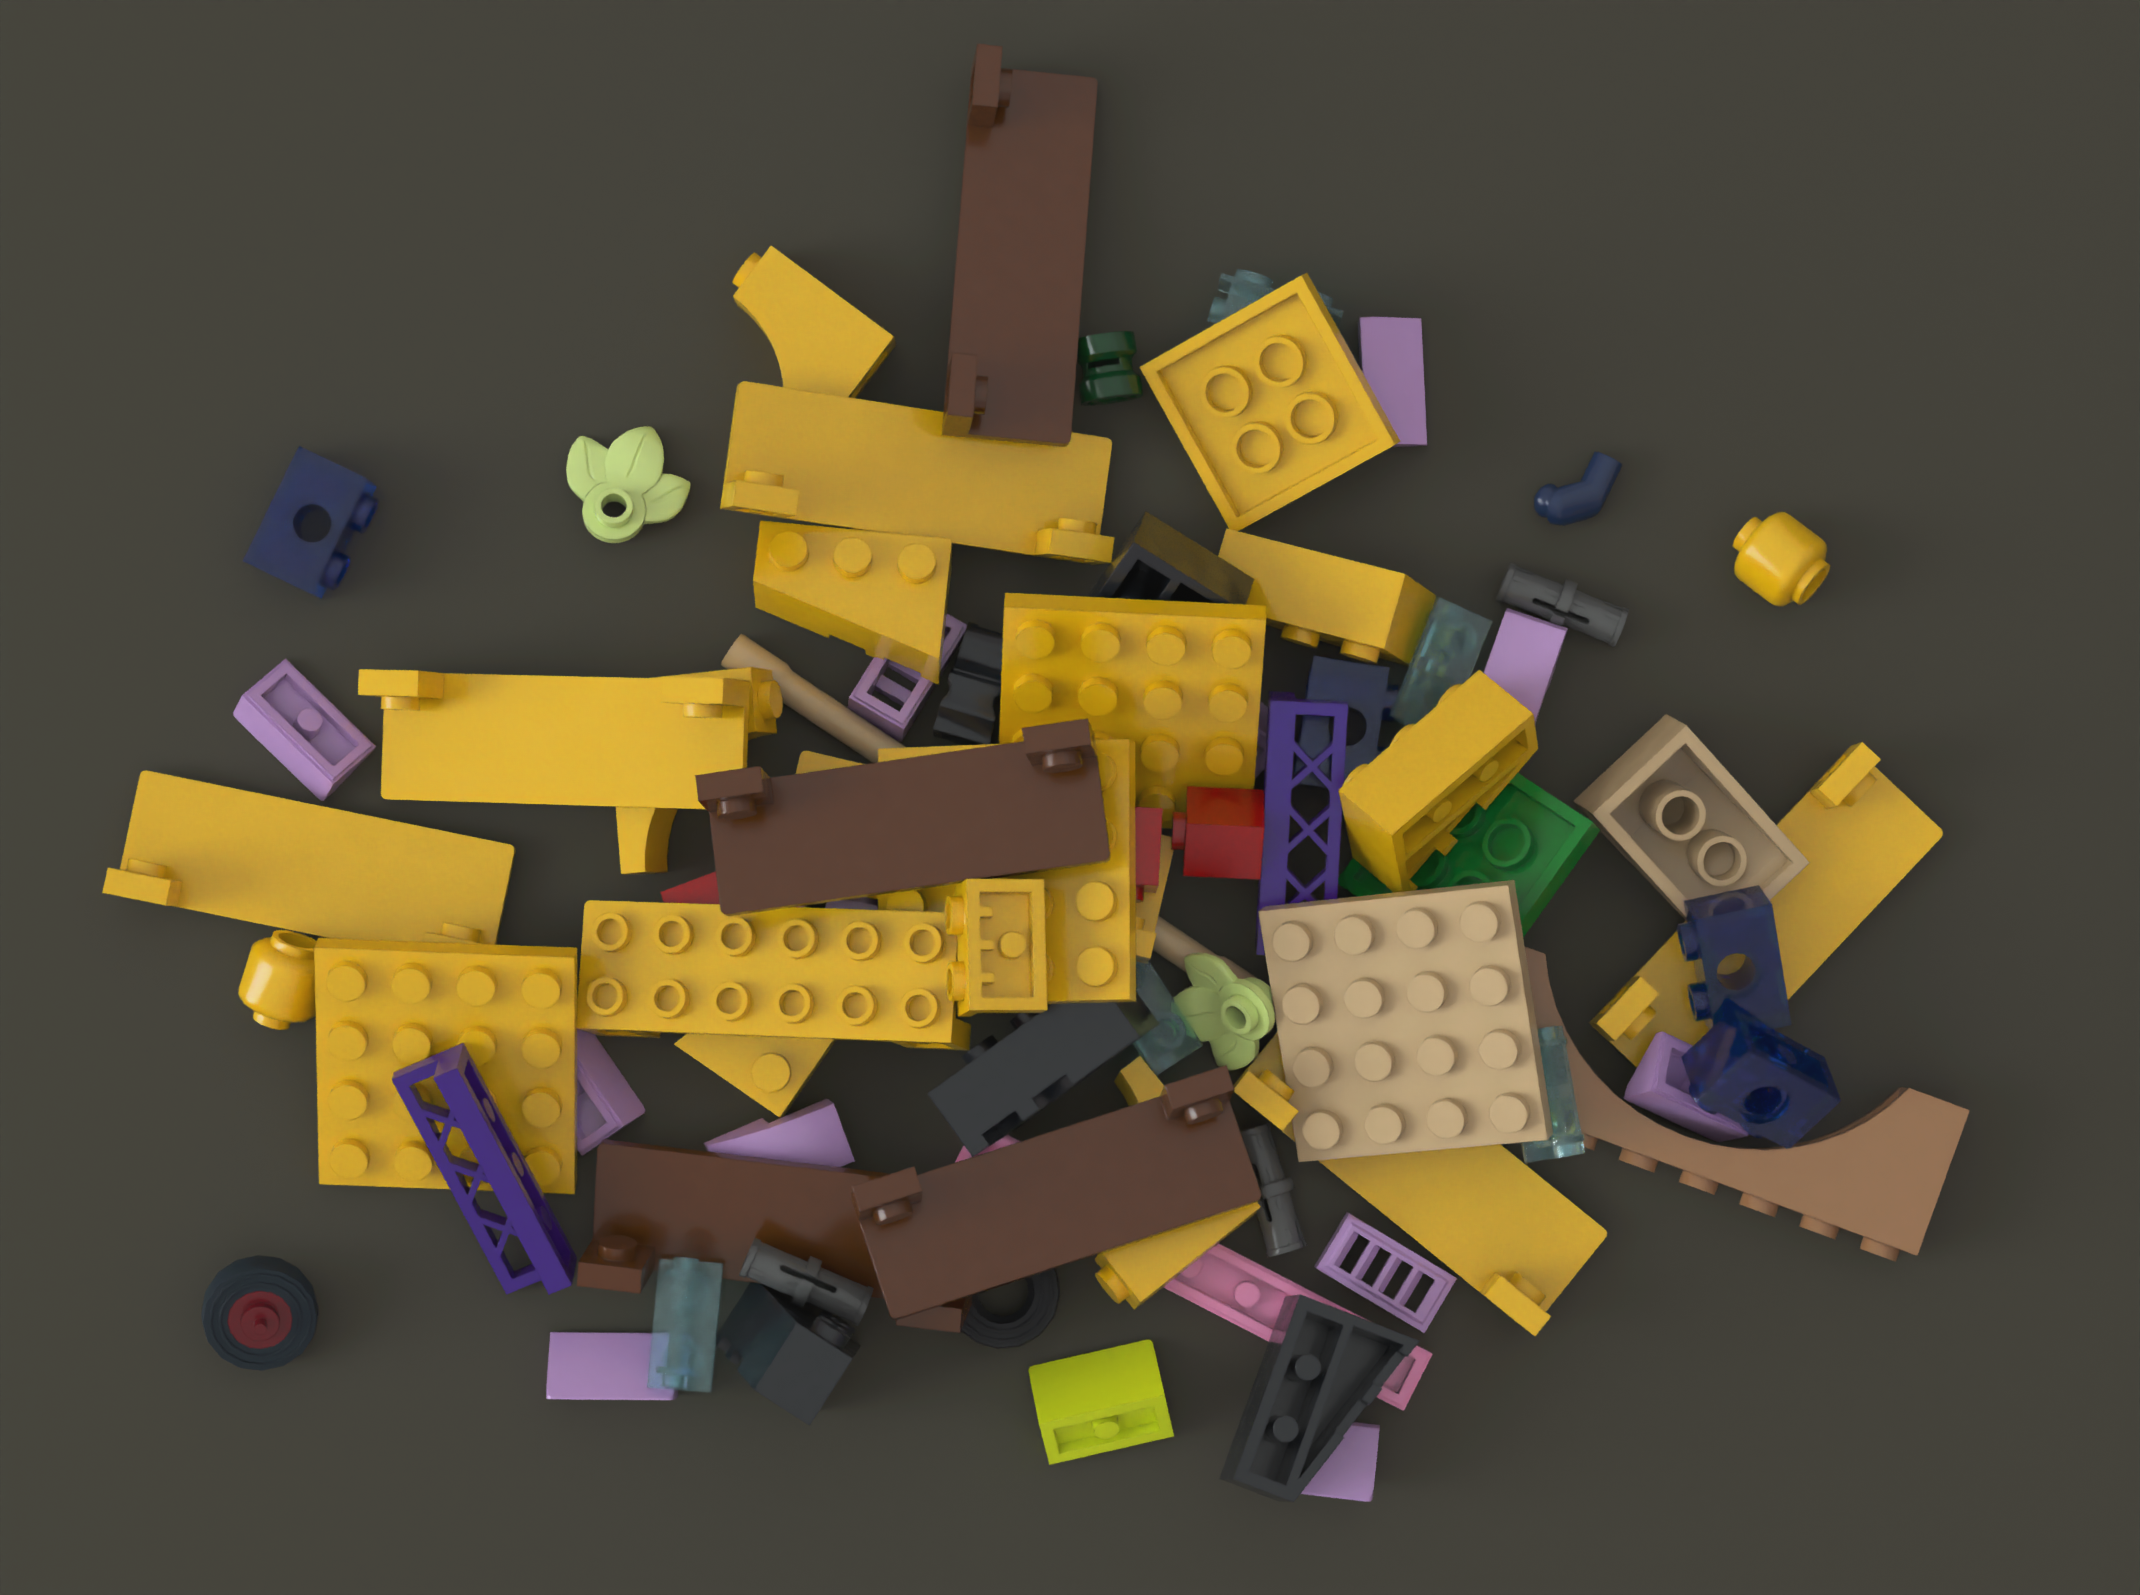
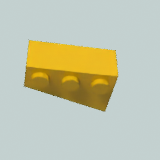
M760 520L753 575L755 607L826 638L832 635L865 649V654L871 657H878L883 660L886 658L921 673V677L939 685L952 570V539Z
M1226 528L1218 557L1254 579L1246 605L1266 606V625L1281 629L1280 638L1311 648H1317L1319 641L1340 646V654L1360 661L1377 664L1378 658L1416 668L1436 599L1435 594L1404 573Z
M1481 670L1474 673L1463 684H1455L1441 696L1435 708L1416 724L1412 723L1403 727L1395 735L1387 749L1369 764H1362L1356 767L1338 790L1352 857L1393 893L1416 890L1418 886L1410 880L1411 877L1436 849L1444 856L1449 853L1458 842L1450 832L1476 803L1486 810L1539 749L1533 713Z
M686 1034L675 1042L674 1045L778 1117H783L834 1045L836 1039Z

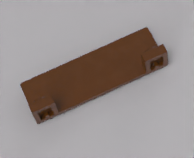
M977 44L970 77L942 435L1066 447L1071 440L1098 82L1093 77L1001 68L1003 46Z
M1088 718L1022 728L1024 739L1022 742L773 778H770L761 766L695 775L698 801L709 812L721 912L726 916H734L958 884L965 879H993L1108 862L1111 858L1096 739Z
M1225 1065L1166 1084L1159 1097L917 1175L915 1166L852 1186L851 1200L891 1319L899 1320L1258 1202L1262 1194L1230 1104V1099L1235 1089L1227 1066Z
M604 1139L597 1148L593 1238L578 1261L577 1286L641 1294L654 1270L759 1283L750 1278L739 1276L753 1240L757 1238L767 1245L805 1261H808L810 1256L822 1261L821 1268L866 1287L870 1286L874 1288L871 1297L884 1299L851 1200L852 1186L891 1173ZM972 1296L896 1320V1325L960 1333L972 1305Z

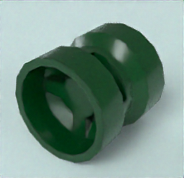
M1116 331L1078 338L1077 363L1082 366L1084 377L1079 383L1081 405L1113 404L1134 400L1143 396L1141 376L1133 371L1132 358L1137 353L1134 332Z

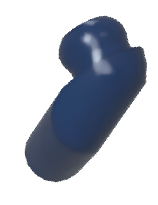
M1594 452L1580 482L1567 484L1559 488L1550 483L1542 486L1537 491L1534 498L1536 513L1541 517L1547 518L1550 524L1559 526L1570 525L1596 516L1602 509L1623 465L1603 453Z

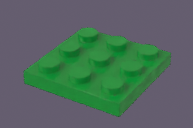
M1517 773L1486 810L1476 803L1450 832L1458 842L1449 853L1444 856L1436 849L1410 880L1418 886L1416 890L1514 880L1524 938L1598 835L1600 829L1591 820ZM1352 858L1338 878V884L1355 897L1393 893L1354 858Z

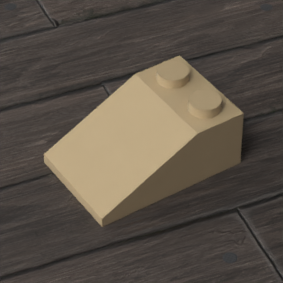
M1667 714L1573 801L1600 829L1601 833L1716 951L1810 863L1690 728Z

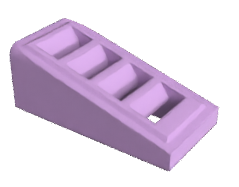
M949 614L946 616L940 677L962 641L967 628L966 624ZM874 657L849 696L848 708L898 742H902L936 684L921 677V673L886 658L883 660ZM889 667L914 682L916 686L911 692L885 677L883 674ZM874 690L903 706L900 712L873 697L872 693Z
M1348 1212L1344 1215L1314 1266L1319 1271L1423 1333L1427 1330L1457 1280L1453 1275ZM1358 1235H1361L1368 1239L1369 1242L1349 1273L1342 1269L1340 1265ZM1383 1248L1391 1254L1371 1286L1361 1279L1379 1249ZM1403 1260L1413 1267L1392 1299L1383 1292ZM1426 1274L1433 1278L1434 1281L1416 1312L1404 1305L1422 1275Z

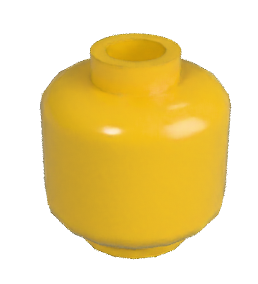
M1777 512L1767 517L1764 521L1753 517L1739 531L1732 545L1733 548L1739 551L1734 565L1736 577L1777 607H1783L1793 601L1798 605L1805 603L1823 583L1831 566L1825 561L1827 555L1825 541L1785 512Z
M276 930L273 932L272 937L260 939L252 945L239 985L238 995L243 1003L254 1011L253 1019L256 1022L272 1029L287 1030L290 1028L291 1023L306 1022L316 1016L314 959L316 940L294 931Z

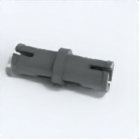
M1510 562L1495 601L1505 602L1548 619V622L1560 626L1563 625L1615 647L1629 613L1628 608H1621L1576 590L1578 585L1576 582L1565 579L1564 583L1561 584L1516 566L1517 564Z
M1271 1122L1240 1131L1262 1194L1258 1201L1261 1207L1256 1212L1267 1249V1257L1280 1255L1307 1246L1290 1191L1295 1189L1292 1176L1285 1177L1271 1131Z
M757 1238L753 1240L739 1273V1276L743 1278H750L792 1296L790 1303L803 1308L806 1302L851 1321V1324L856 1326L859 1325L874 1290L870 1286L866 1287L821 1268L822 1261L810 1256L808 1261H805L767 1245Z

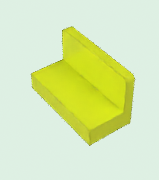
M1142 1340L1037 1364L1028 1369L1038 1422L1049 1465L1174 1437L1154 1345L1151 1340Z

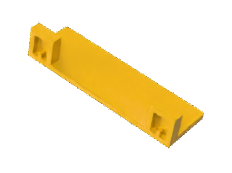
M743 381L736 388L720 509L857 530L952 539V544L1091 565L1111 563L1115 537L1100 535L1112 441L1106 437L1071 432V440L1066 447L942 435L943 412Z
M359 669L358 695L381 697V709H384L381 796L384 799L705 809L698 801L695 775L747 768L750 681L674 676L624 678L454 674L417 670Z
M1863 742L1850 746L1776 824L1810 863L1717 951L1685 920L1589 1022L1594 1029L1636 1068L1655 1034L1661 1031L1730 1062L1943 836L1942 829L1875 767L1881 759Z
M145 770L139 776L120 869L107 868L102 893L165 906L180 907L327 938L496 945L516 849L513 845Z
M589 900L584 905L577 999V1029L599 1036L660 1038V1033L886 1041L906 1048L970 1050L971 1024L956 1018L957 1001H949L947 997V965L949 961H957V935H947L945 912L790 907L726 916L721 912L720 904Z
M1277 1031L1258 1054L1257 1058L1253 1060L1233 1085L1234 1093L1295 1142L1292 1119L1299 1111L1289 1104V1100L1295 1091L1286 1085ZM1501 1144L1318 1160L1533 1336H1536L1551 1316L1546 1311L1607 1237V1231Z

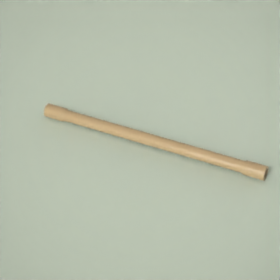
M744 634L739 635L722 660L721 666L726 669L754 667L772 670L773 680H776L780 686L782 701L785 705L872 763L878 762L879 748L906 747L793 672L786 662ZM1158 916L1153 951L1186 972L1185 956L1192 953H1208L1222 959L1238 979L1247 977L1257 978L1227 957L1215 954Z

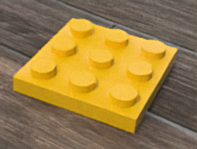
M1308 273L1295 278L1140 366L1143 375L1228 528L1231 530H1242L1400 442Z

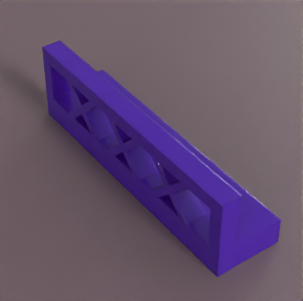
M1269 691L1263 787L1265 828L1261 879L1258 880L1255 933L1256 955H1265L1258 913L1262 908L1272 905L1300 903L1304 899L1308 902L1318 901L1312 892L1323 882V900L1337 899L1342 806L1338 790L1344 784L1348 701L1296 699L1294 692ZM1296 714L1334 716L1332 741L1313 758L1294 740ZM1295 752L1305 765L1292 776L1293 755ZM1331 755V773L1329 778L1319 765ZM1313 772L1329 789V804L1308 822L1291 804V791L1307 775ZM1291 815L1301 826V829L1289 839ZM1328 818L1326 842L1315 829ZM1309 835L1326 854L1325 868L1304 885L1287 867L1288 853ZM1286 880L1298 891L1287 902H1285Z
M461 1043L395 1071L392 1082L506 1295L538 1281H542L549 1295L571 1286L577 1256L465 1044ZM434 1075L433 1078L450 1110L424 1102L415 1083ZM434 1120L444 1123L441 1133ZM452 1126L461 1129L478 1164L451 1154L446 1141ZM463 1174L473 1177L470 1187ZM480 1180L490 1183L507 1217L480 1208L474 1197ZM491 1228L501 1231L498 1240ZM509 1234L518 1236L532 1264L516 1271L513 1270L503 1251Z

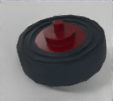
M256 1255L236 1260L217 1273L205 1291L201 1320L208 1343L222 1359L239 1368L264 1371L284 1366L303 1353L314 1337L319 1313L314 1288L299 1268L281 1258Z

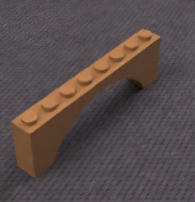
M1525 947L1551 1121L1562 1126L1558 1138L1593 1151L1598 1139L1622 1148L1618 1159L1620 1161L1655 1173L1658 1162L1682 1170L1678 1181L1682 1184L1715 1195L1719 1184L1743 1192L1739 1202L1740 1205L1772 1217H1776L1779 1206L1803 1214L1799 1227L1835 1240L1840 1228L1863 1236L1859 1249L1894 1262L1897 1261L1900 1250L1918 1256L1970 1110L1911 1088L1898 1087L1880 1105L1860 1119L1835 1132L1809 1141L1777 1147L1742 1148L1715 1145L1686 1137L1657 1124L1637 1112L1615 1095L1593 1072L1571 1040L1557 1010L1549 982L1546 954Z

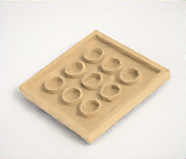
M1514 880L1265 906L1258 911L1286 1085L1295 1091L1289 1100V1104L1299 1111L1292 1119L1299 1162L1544 1141L1553 1135Z

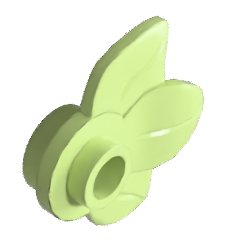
M643 426L626 431L613 441L609 449L585 436H579L573 443L567 460V481L570 489L583 501V522L587 530L595 538L607 543L625 542L636 536L644 524L667 522L674 518L685 505L691 483L682 477L663 473V445L654 428ZM609 502H619L626 508L625 512L618 517H609L603 513L602 509Z
M1208 953L1188 954L1184 957V964L1192 986L1185 988L1173 997L1169 1008L1172 1021L1187 1037L1200 1042L1209 1041L1217 1066L1222 1067L1226 1065L1228 1070H1238L1249 1065L1259 1054V1039L1268 1034L1275 1023L1271 988L1258 978L1247 977L1238 979L1228 965L1217 956Z

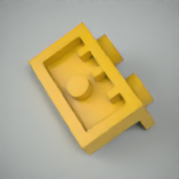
M965 879L955 887V896H947L945 903L947 935H957V961L948 962L946 990L948 1000L957 1001L958 1017H972L977 1013H1043L1047 1011L1044 879Z

